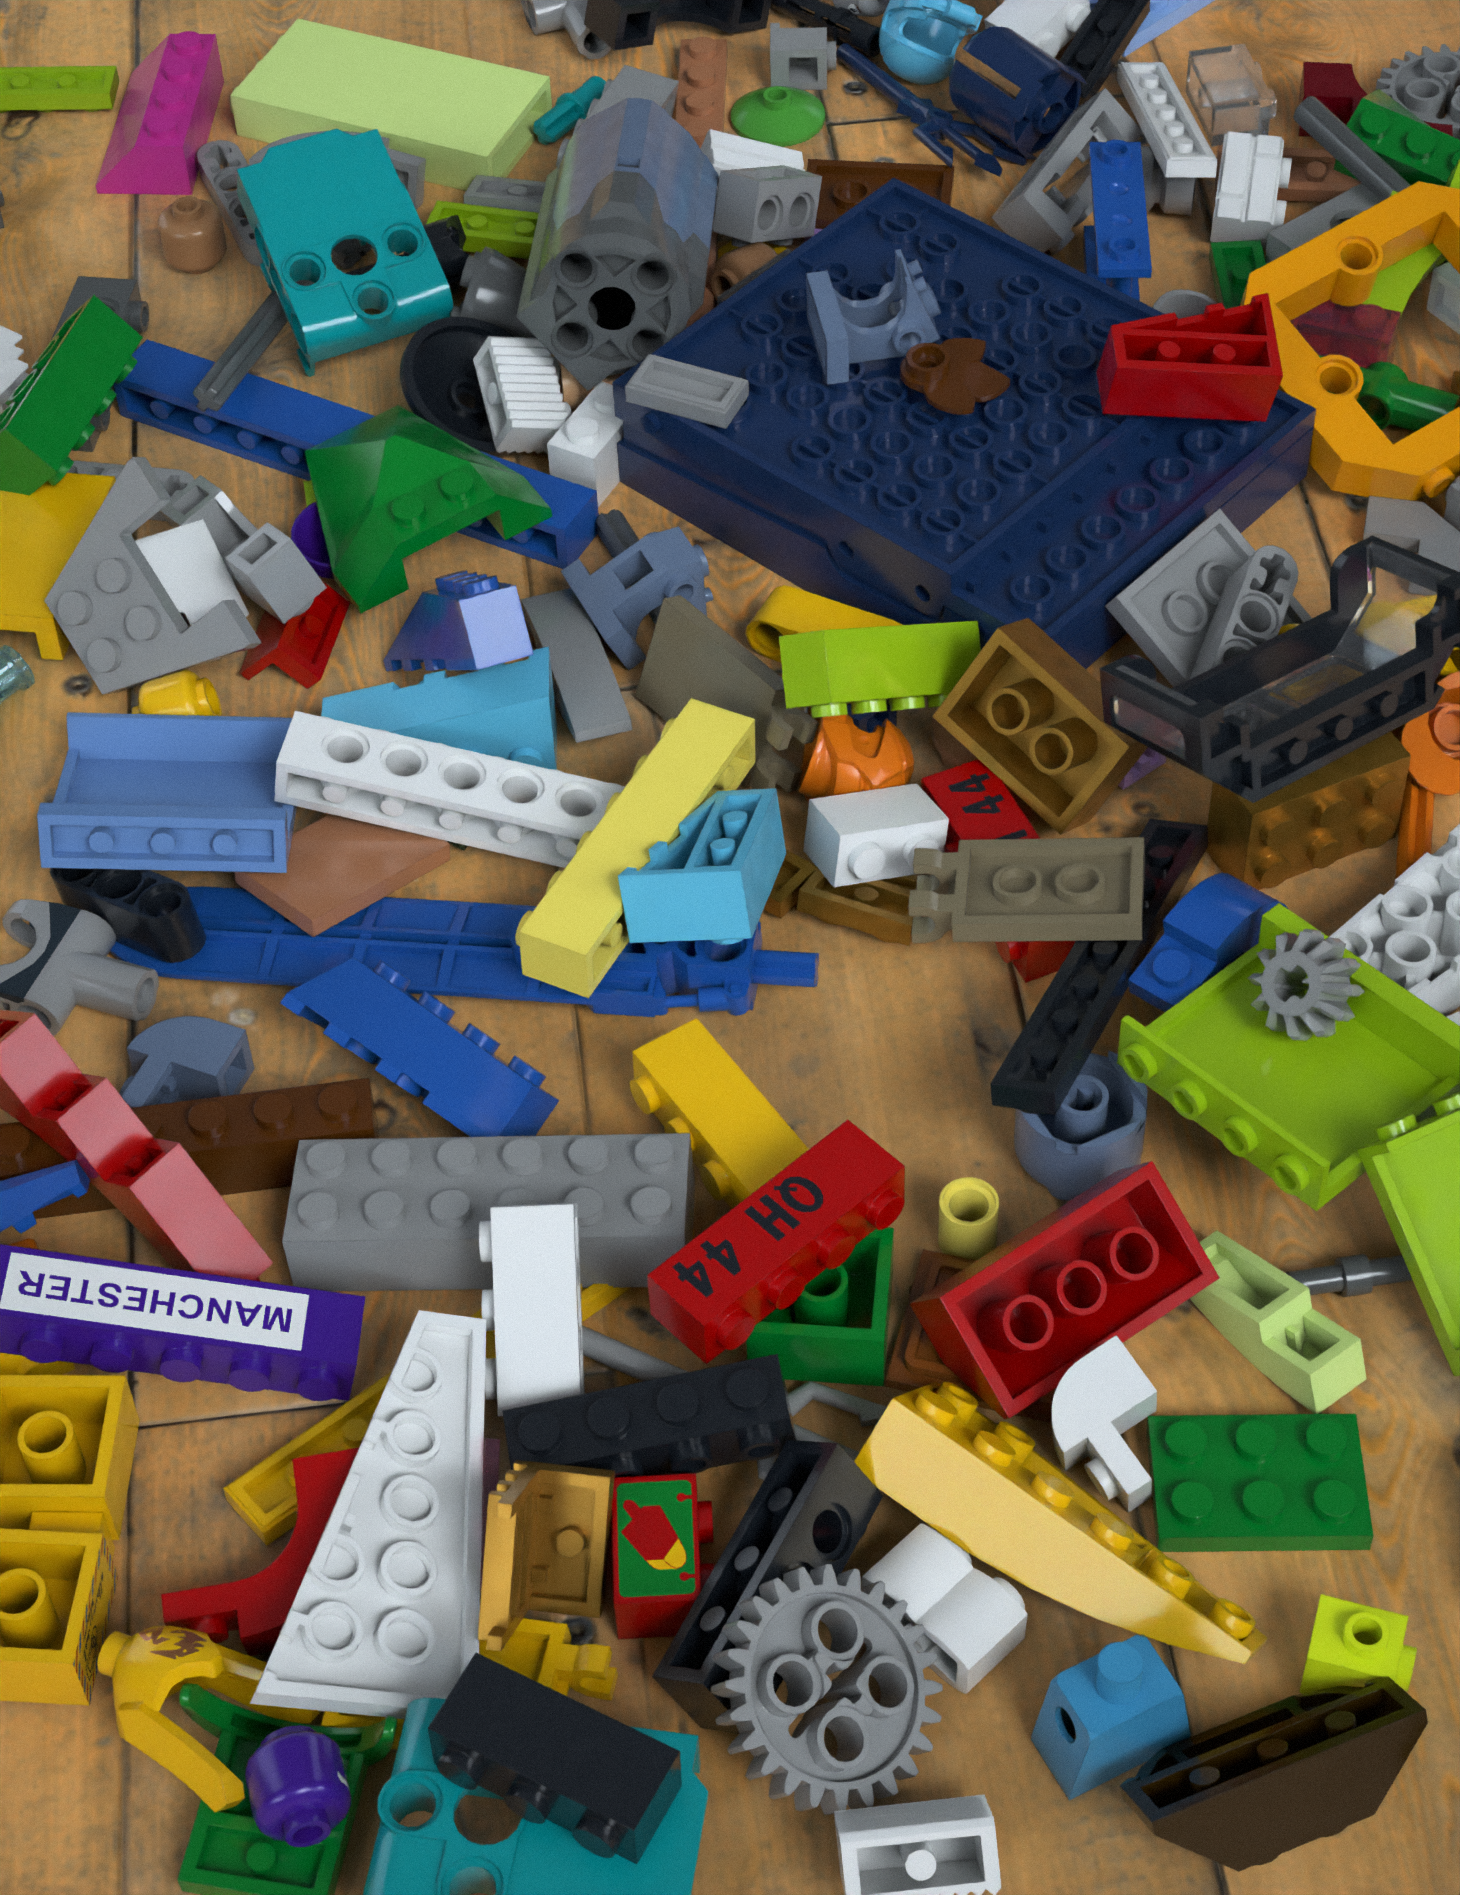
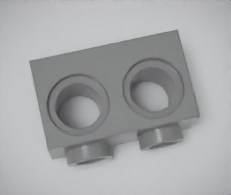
M785 165L721 170L713 232L732 237L731 244L737 247L756 242L787 246L793 244V238L814 236L822 176Z

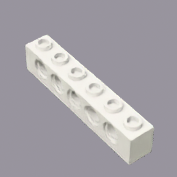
M295 711L276 761L274 801L566 868L576 854L578 843L583 834L594 830L603 818L612 795L616 792L621 793L625 786L507 760L499 756H490L455 748L442 743L403 736L386 730H377L342 722L325 716Z

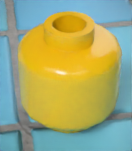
M182 669L144 683L139 690L138 706L132 708V714L222 716V709L212 682L206 677L200 679L196 673L188 669Z

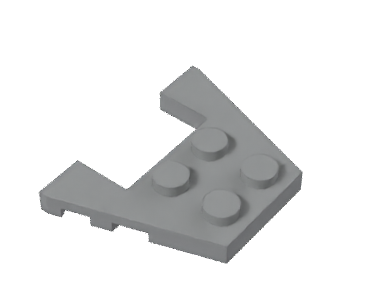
M132 457L126 463L44 600L102 695L142 685L149 680L182 669L203 665L219 660L220 657L255 648L262 643L235 600L221 601L191 627H188L136 544L132 533L172 500L146 457Z

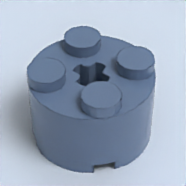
M1108 1050V1057L1090 1053L1056 1115L1045 1113L1029 1114L1016 1109L1014 1148L1017 1158L1032 1178L1046 1186L1049 1193L1060 1200L1070 1201L1117 1170L1141 1163L1147 1118V1086L1144 1083L1133 1080L1117 1064L1118 1054Z

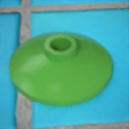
M771 86L751 91L739 98L731 109V125L740 137L780 147L796 145L811 139L819 133L825 123V109L822 102L805 90L788 86Z

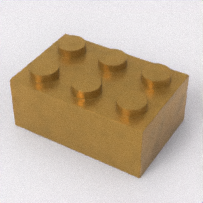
M1029 618L996 629L932 716L1060 835L1089 822L1148 748L1104 722L1101 683Z
M1390 731L1255 803L1213 782L1207 823L1208 847L1206 852L1222 873H1228L1260 890L1276 887L1286 879L1312 869L1328 867L1338 859L1367 848L1374 849L1380 847L1388 840L1396 837L1411 755Z

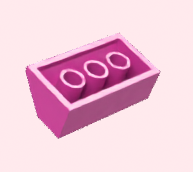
M185 31L179 34L170 33L131 73L97 179V194L192 195L199 172L197 152L208 141L224 85L216 34H199L194 31Z

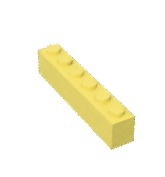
M691 698L677 718H670L667 721L660 741L649 755L645 754L638 760L633 777L623 791L612 795L603 818L594 830L583 834L578 843L576 854L563 871L558 870L552 876L546 895L534 911H527L521 918L516 930L515 941L516 945L520 947L523 975L586 998L592 995L629 942L618 875L627 867L636 868L639 871L650 862L648 849L658 841L667 842V845L671 844L680 836L679 823L717 791L736 790L755 764L754 718Z

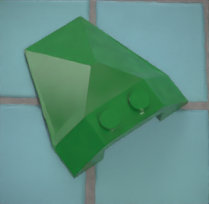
M399 405L305 450L334 580L360 614L409 590L403 558L485 517L504 540L552 517L551 508L524 476Z

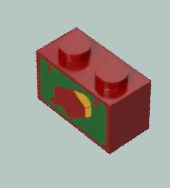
M696 1473L614 1478L612 1500L614 1609L618 1640L675 1637L715 1567V1563H701L700 1544L714 1543L712 1500L698 1501Z

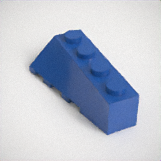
M467 570L435 578L437 588L421 593L383 662L386 671H396L399 669L414 671L421 669V663L423 662L426 671L444 668L447 671L479 670L534 655L516 585L498 582L497 576L487 577V574L477 575V572L468 573Z
M352 957L287 992L280 1003L296 1015L304 1017L324 1028L323 1034L343 1048L349 1049L373 1065L377 1063L378 1065L375 1068L377 1072L418 1098L422 1096L424 1098L422 1101L424 1105L470 1137L536 1136L559 1102L557 1098L540 1087L546 1078L543 1073L516 1055L507 1064L494 1054L501 1045L499 1042L471 1023L462 1032L449 1022L456 1013L425 991L417 1000L405 991L411 980L381 960L372 969Z

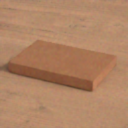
M329 814L293 834L287 873L234 872L235 882L306 933L315 937L450 860V843L441 839Z

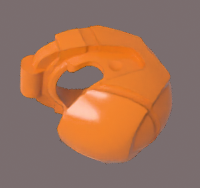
M809 707V710H808V713H807V714H809L810 716H812V715H811V707ZM849 715L814 718L819 722L813 742L804 744L800 769L803 772L798 788V793L804 794L808 803L809 799L908 785L915 765L911 746L901 730L888 719L884 720L882 726L876 725L873 732L868 733L859 729Z

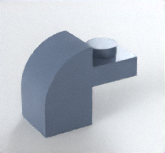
M198 1016L171 1018L150 1026L136 1036L127 1046L134 1076H130L124 1082L119 1094L130 1108L239 1094L255 1069L246 1030Z

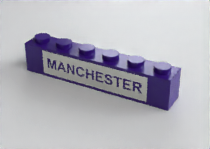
M0 1244V1353L25 1356L27 1359L39 1363L64 1361L93 1365L99 1370L111 1373L129 1370L158 1374L176 1382L201 1380L230 1384L239 1390L247 1392H257L266 1389L300 1394L302 1397L313 1401H327L331 1399L349 1401L357 1366L365 1296Z

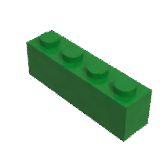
M1380 89L1361 99L1346 125L1410 185L1420 181L1446 186L1450 174L1460 159L1459 139L1432 128ZM1335 159L1333 170L1358 180Z

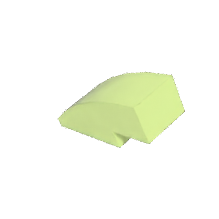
M1218 1230L1199 1242L1220 1278L1192 1296L1190 1300L1251 1364L1285 1393L1314 1414H1319L1367 1379L1361 1339L1312 1308L1310 1290L1307 1286Z

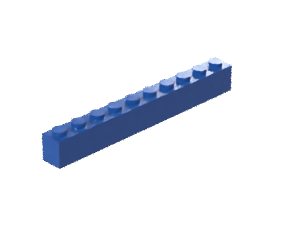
M148 339L132 354L137 360L133 370L121 383L116 384L114 382L113 384L117 393L116 398L121 416L310 481L311 477L305 450L375 417L374 415L249 373L220 410L214 411L208 408L203 412L196 407L199 400L193 395V391L215 362ZM482 452L524 476L551 508L552 517L507 540H504L486 517L457 531V533L561 569L566 568L577 560L597 536L598 525L596 519L599 515L597 490Z

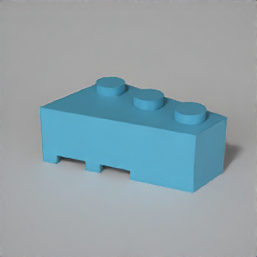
M776 788L717 791L679 823L680 836L671 844L667 845V842L658 841L648 849L650 862L639 871L636 868L627 867L618 875L630 943L711 940L716 944L728 945L740 942L743 939L752 938L786 856Z

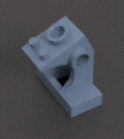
M901 249L895 250V274L893 281L885 284L881 288L879 296L863 301L850 300L841 296L833 288L828 270L806 273L807 319L827 385L849 382V364L903 357L906 356L911 347L917 344L933 343L940 339L933 319L934 316L941 314L937 299L929 283H926L923 276L918 279L914 277L923 272L919 261L915 260L907 263ZM902 298V299H901L900 301H898V302H892V301H894L895 299Z
M679 526L645 535L592 574H590L579 558L561 570L564 578L596 628L628 671L646 659L645 654L636 642L637 630L642 619L651 610L662 605L664 598L681 595L706 616V603L713 600L710 588L704 587V577L709 576L707 558L698 544L691 545Z

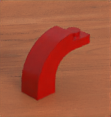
M359 1447L292 1459L298 1510L293 1534L283 1552L268 1567L248 1578L161 1594L164 1624L166 1626L205 1632L211 1641L216 1644L229 1638V1631L239 1630L240 1639L249 1656L272 1651Z

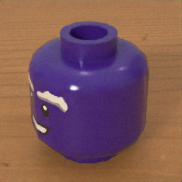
M307 1726L284 1727L267 1735L261 1741L260 1747L248 1759L245 1779L253 1818L259 1831L273 1840L285 1841L293 1847H308L325 1840L331 1830L348 1814L352 1797L343 1757L336 1741L328 1736L317 1733L314 1729Z

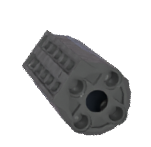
M626 98L587 118L569 140L560 165L547 175L516 317L587 391L610 375L626 373L645 359L648 354H652L685 330L688 319L701 307L704 301L717 197L718 173L691 134L675 121L665 109L648 99Z

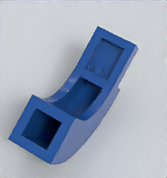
M1219 873L1208 877L1190 890L1164 918V934L1128 979L1129 992L1163 1012L1168 1011L1223 970L1229 963L1231 964L1258 944L1262 915L1278 903L1284 907L1286 905L1228 873Z

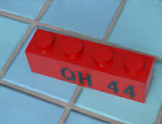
M979 759L921 778V789L949 818L944 852H958L959 840L1040 839L1002 780ZM1076 941L995 942L1003 961L1005 963L1012 962L1025 983L1058 972Z
M847 1119L647 1275L650 1314L706 1365L725 1349H736L748 1339L755 1325L776 1308L785 1309L789 1307L801 1295L806 1284L826 1268L835 1269L850 1256L856 1244L875 1229L883 1230L898 1218L905 1204V1166Z

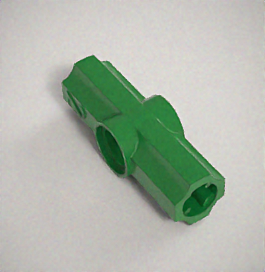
M1379 361L1372 363L1367 368L1360 367L1364 383L1357 402L1381 430L1390 424L1415 432L1460 406V395L1408 381L1405 372L1390 362Z

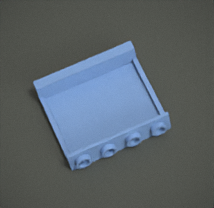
M67 713L69 749L53 803L41 802L37 813L41 868L287 873L297 806L276 802L274 799L276 761L292 718Z

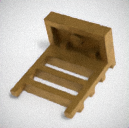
M516 1460L513 1470L506 1472L505 1481L500 1480L497 1483V1491L491 1490L488 1494L478 1640L487 1641L486 1650L502 1651L529 1610L600 1618L604 1611L615 1471Z

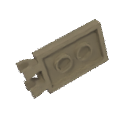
M681 595L664 598L635 695L666 721L670 718H677L691 698L754 718L755 764L745 776L741 785L744 788L751 786L752 789L775 788V785L778 784L788 793L796 791L803 771L792 762L781 758L772 749L773 746L779 751L787 749L791 736L796 737L803 744L812 743L819 722L804 711L796 708L786 709L782 678Z
M1144 837L959 840L958 852H941L937 849L915 848L913 871L914 874L921 875L917 876L916 890H910L909 916H915L913 917L912 943L934 942L942 938L949 930H952L953 942L1142 940L1145 867Z

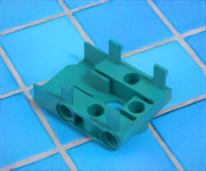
M336 128L268 148L260 163L237 169V196L255 236L263 263H260L261 271L268 287L277 293L300 347L296 349L297 355L305 373L309 377L315 375L316 362L417 332L430 322L450 317L453 310V299L448 281L410 195L398 177L378 129L353 136ZM354 238L359 240L361 246L366 245L367 242L371 245L377 258L375 266L362 275H350L340 271L332 262L331 257L332 250L338 243L345 239ZM394 252H396V254L407 252L410 255L402 257L395 255ZM299 280H308L313 282L314 284L309 286H303L297 284L296 282ZM373 308L381 311L382 313L371 315L365 313L363 310Z
M424 1697L415 1699L408 1704L391 1778L383 1785L378 1796L377 1810L380 1825L363 1895H472L474 1893H485L488 1895H692L709 1795L708 1790L694 1774L700 1773L701 1769L698 1735L631 1727L680 1751L682 1787L638 1864H635L617 1854L612 1858H603L591 1853L575 1840L571 1831L547 1819L543 1824H536L522 1818L518 1828L507 1839L496 1844L480 1845L468 1841L458 1832L455 1825V1811L460 1800L465 1795L502 1800L504 1798L480 1786H477L475 1790L459 1787L445 1778L437 1769L436 1764H434L428 1727L446 1699ZM415 1811H426L433 1814L428 1821L419 1826L407 1827L399 1824L406 1815Z

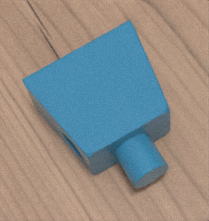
M1135 1635L1123 1642H1114L1106 1645L1099 1654L1060 1672L1051 1680L1031 1735V1741L1070 1801L1148 1761L1162 1748L1185 1740L1191 1734L1184 1694L1148 1638L1145 1635ZM1076 1733V1739L1074 1740L1071 1735Z

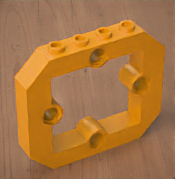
M1418 181L1249 273L1240 306L1250 304L1252 296L1268 293L1283 378L1278 389L1316 408L1309 463L1333 491L1368 498L1369 496L1416 501L1426 494L1429 498L1438 496L1452 484L1456 477L1460 476V406L1392 444L1357 402L1364 383L1363 373L1359 365L1352 359L1342 355H1327L1320 358L1290 322L1329 299L1341 306L1362 304L1369 298L1380 271L1431 243L1437 247L1460 274V189Z

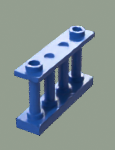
M1123 140L1089 142L1094 226H1084L1083 229L1085 274L1140 301L1138 278H1151L1152 273L1141 142H1126Z

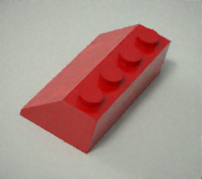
M1153 1161L1112 1173L911 1302L910 1306L942 1362L1003 1419H1010L1055 1389L1067 1370L1079 1359L1116 1335L1122 1343L1220 1277Z

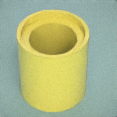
M964 1177L951 1181L943 1188L939 1197L938 1244L944 1254L978 1260L996 1248L999 1197L996 1190L989 1183L978 1178Z

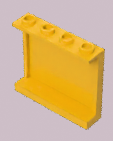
M67 473L55 486L45 482L31 495L0 490V630L35 632L42 659L63 660L69 648L70 641L44 600L116 481L115 476Z

